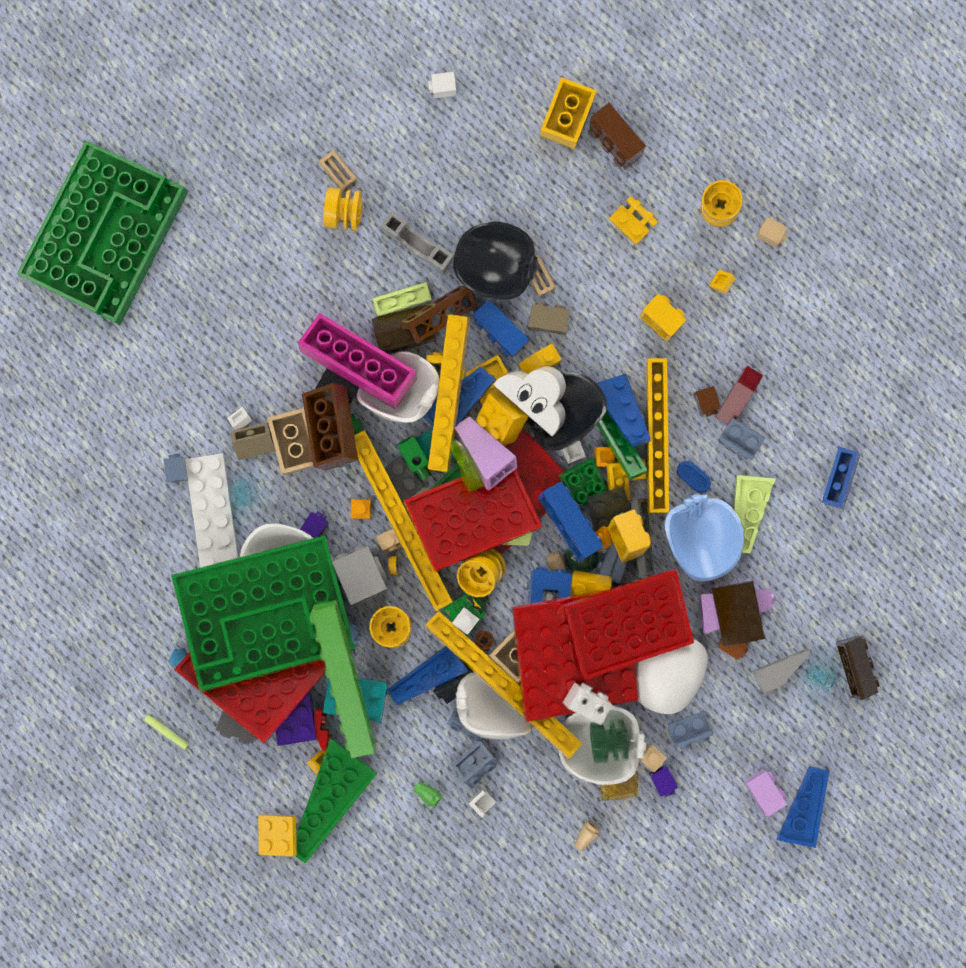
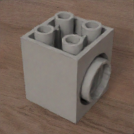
M360 545L353 549V553L349 555L346 552L336 556V560L332 562L351 605L389 589L386 583L388 577L379 557L374 556L369 546Z

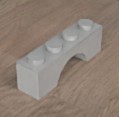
M393 211L389 213L380 226L382 232L441 274H444L454 261L452 253L422 236L407 221Z

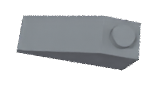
M804 649L752 670L760 691L767 693V695L777 692V688L784 685L810 655V651Z

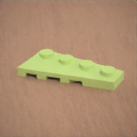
M736 476L733 510L739 517L744 531L741 553H751L758 527L775 482L774 478Z

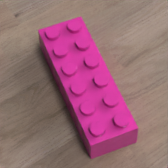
M321 313L317 315L298 341L301 353L393 409L398 407L417 380L414 369Z

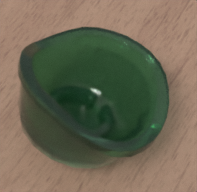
M568 547L565 553V560L567 566L573 572L574 570L590 572L596 567L599 554L596 552L579 563Z

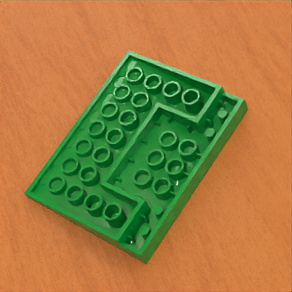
M85 140L17 275L121 325L189 191L156 172Z
M325 535L171 575L200 692L322 660L320 656V649L322 648L320 642H317L315 638L316 626L312 624L310 619V612L314 605L338 600L351 652L355 651Z

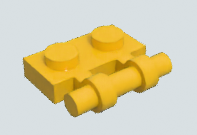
M630 196L626 202L631 207L627 210L621 205L609 220L628 239L637 245L649 233L645 225L649 223L654 227L658 221L653 217L654 214L651 211L648 212L641 205L642 203L639 200H635ZM635 211L643 217L641 221L632 215Z

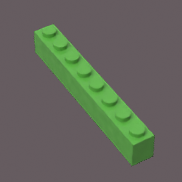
M338 600L314 605L310 612V619L312 624L316 626L315 638L317 642H320L322 648L320 649V656L322 661L326 663V678L331 681L330 693L332 698L335 697L337 703L335 704V711L337 716L340 715V729L342 734L346 736V751H350L351 758L374 754L376 742Z

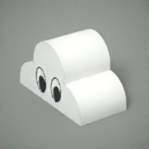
M544 366L529 374L522 371H513L502 376L493 384L551 436L563 426L565 410L559 400L564 395L566 383L563 375L557 369Z

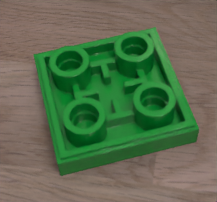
M592 457L559 474L562 483L570 490L572 499L580 507L587 504L586 497L608 491Z

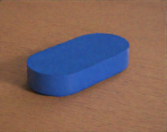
M683 461L678 465L677 475L694 491L703 493L710 488V478L692 462Z

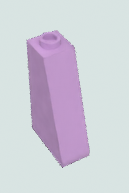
M471 417L459 422L455 427L458 442L488 491L517 468L516 456Z
M770 589L755 590L760 613L772 609V604L775 602L774 593H771ZM699 594L702 633L719 629L713 594Z

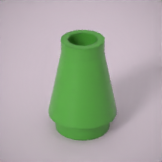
M420 781L413 789L428 807L434 808L442 798L439 790Z

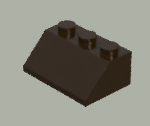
M427 305L373 318L372 324L378 348L389 354L436 342L435 334H432L423 341L416 343L410 330L403 329L400 324L401 321ZM420 324L415 327L419 336L424 334L425 325Z
M753 581L711 588L723 646L765 639Z
M857 635L836 641L852 698L865 700L879 693L877 688L879 687V681L872 672L874 665L871 657L867 655L868 644L865 638L863 639L862 636Z

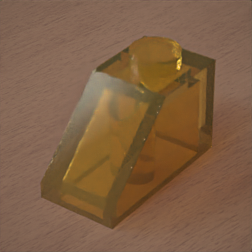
M632 776L627 781L618 784H599L602 801L623 800L639 796L638 776Z

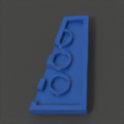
M479 367L462 380L456 426L459 422L463 421L496 380L483 367ZM437 400L433 402L431 408L423 416L432 426H434Z
M623 374L597 382L607 401L606 410L609 416L618 425L619 430L631 447L650 442L648 430L627 375Z
M445 646L387 690L394 702L399 705L468 670L460 658Z
M808 767L776 840L816 848L829 770Z

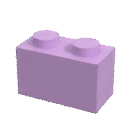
M762 769L746 779L744 783L764 815L769 817L787 805L784 800L787 797L781 788H776L774 784L776 779L771 772L767 773V771Z

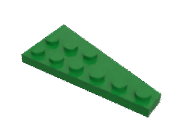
M333 737L329 741L296 833L297 855L295 857L304 864L377 775V772L360 758H351L350 751L347 752L346 748Z

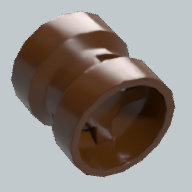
M487 630L479 631L475 636V645L481 650H487L492 647L494 643L493 635Z

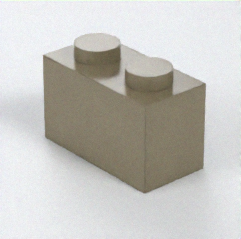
M536 302V305L532 304L528 330L566 335L570 310L562 305L548 307L546 303Z
M268 422L231 431L232 445L238 460L276 451Z

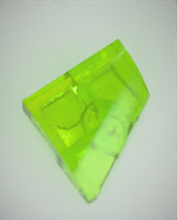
M451 441L452 453L460 466L461 478L468 491L471 492L483 487L465 448L458 441Z

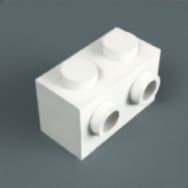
M574 682L563 703L572 711L601 725L613 706L608 701L609 697L600 691L597 694L592 691L593 688L585 683L579 685Z

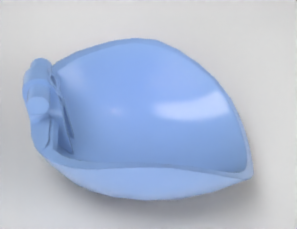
M707 494L691 495L690 498L683 500L684 504L673 508L667 515L665 529L668 543L680 567L690 578L697 581L714 580L730 572L739 561L744 542L743 527L735 511L724 501L708 498Z

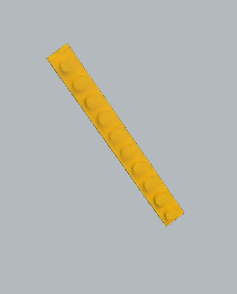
M364 430L354 435L358 460L435 611L452 603L453 601L438 572H434L417 531L366 431Z
M438 611L427 622L425 627L524 717L521 686ZM555 717L529 722L568 759L582 745V742Z

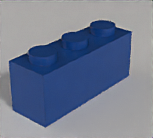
M490 300L486 301L472 315L474 319L473 324L479 330L483 328L488 333L486 337L493 344L497 342L501 346L500 351L506 357L510 355L514 358L529 343V339Z
M842 447L838 448L822 499V503L844 510L861 456L857 451Z

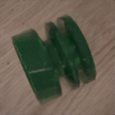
M623 719L617 720L618 728L616 729L613 720H610L609 729L605 730L603 723L601 725L595 722L589 723L594 764L607 763L608 753H612L615 762L619 760L618 752H621L623 761L628 760L630 744L628 731Z

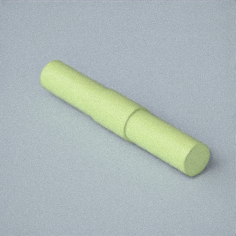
M150 715L145 718V722L183 750L188 747L189 743Z

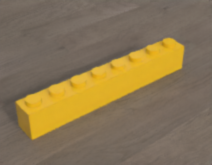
M448 315L428 469L448 472L451 468L470 325L469 317Z
M648 358L645 361L646 428L650 436V442L646 443L648 470L647 513H669L667 358Z

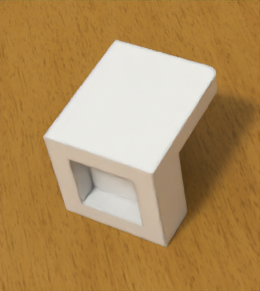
M484 787L469 800V804L481 818L496 803Z

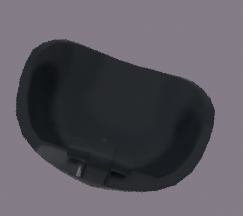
M487 222L473 226L462 235L455 250L453 267L457 279L473 292L488 298L509 300L519 297L526 290L530 280H533L534 273H537L538 257L535 256L534 243L525 231L504 222Z
M576 372L561 373L566 383L564 395L559 400L565 410L564 424L559 431L551 436L528 416L523 428L532 440L537 439L541 446L549 451H559L582 440L597 425L606 412L607 401L598 384L588 376Z

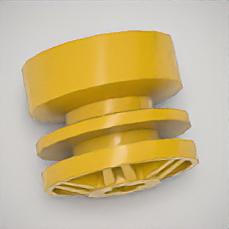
M727 180L711 183L705 189L701 200L700 211L704 220L714 227H725L733 223L737 219L742 206L743 197L740 189L734 183ZM718 203H720V205H723V204H724V208H723V209H722L721 207L717 208V204H718Z
M328 187L324 203V227L337 229L340 221H343L344 230H348L351 222L352 231H357L363 213L361 191L356 190L352 199V191L348 190L345 198H342L341 189Z
M493 548L466 559L457 571L458 584L462 590L471 596L484 597L489 595L505 575V560Z
M386 606L373 614L369 630L372 638L378 644L387 648H397L403 646L409 640L413 625L410 617L403 610L394 606ZM389 623L392 624V625H393L394 623H396V625H395L396 631H395V632H394V631H390V633L388 632L389 627H387V626H388Z

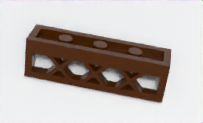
M458 286L404 319L400 324L403 329H409L415 342L419 343L447 326V307H455L453 315L463 316L478 305L469 288ZM467 296L470 305L466 308L460 306L462 298ZM434 315L440 316L437 326L431 325ZM420 324L425 325L424 334L421 336L418 335L415 329Z

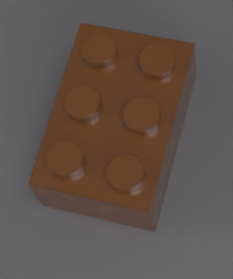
M607 103L591 116L590 134L594 139L598 138L602 142L601 147L606 153L610 152L613 155V161L619 168L623 167L626 170L643 156L646 145L610 103Z

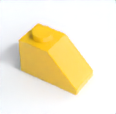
M552 343L518 365L522 372L529 374L540 367H554L560 364L562 359Z

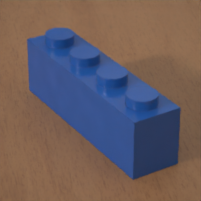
M562 481L547 489L538 497L579 563L603 548L600 537L594 533L590 521L583 516L579 504L574 502L570 495V490Z

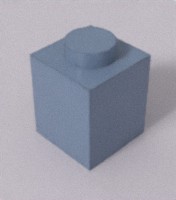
M180 454L168 455V459H163L166 482L174 483L188 480L185 457H180Z

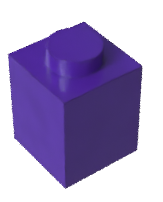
M319 511L316 514L310 512L300 530L313 538L320 537L329 523L325 520L327 516Z
M666 765L658 768L655 772L648 773L661 797H668L675 793V789L678 786Z

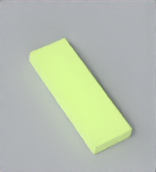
M427 282L372 298L377 316L381 317L430 302L432 298Z

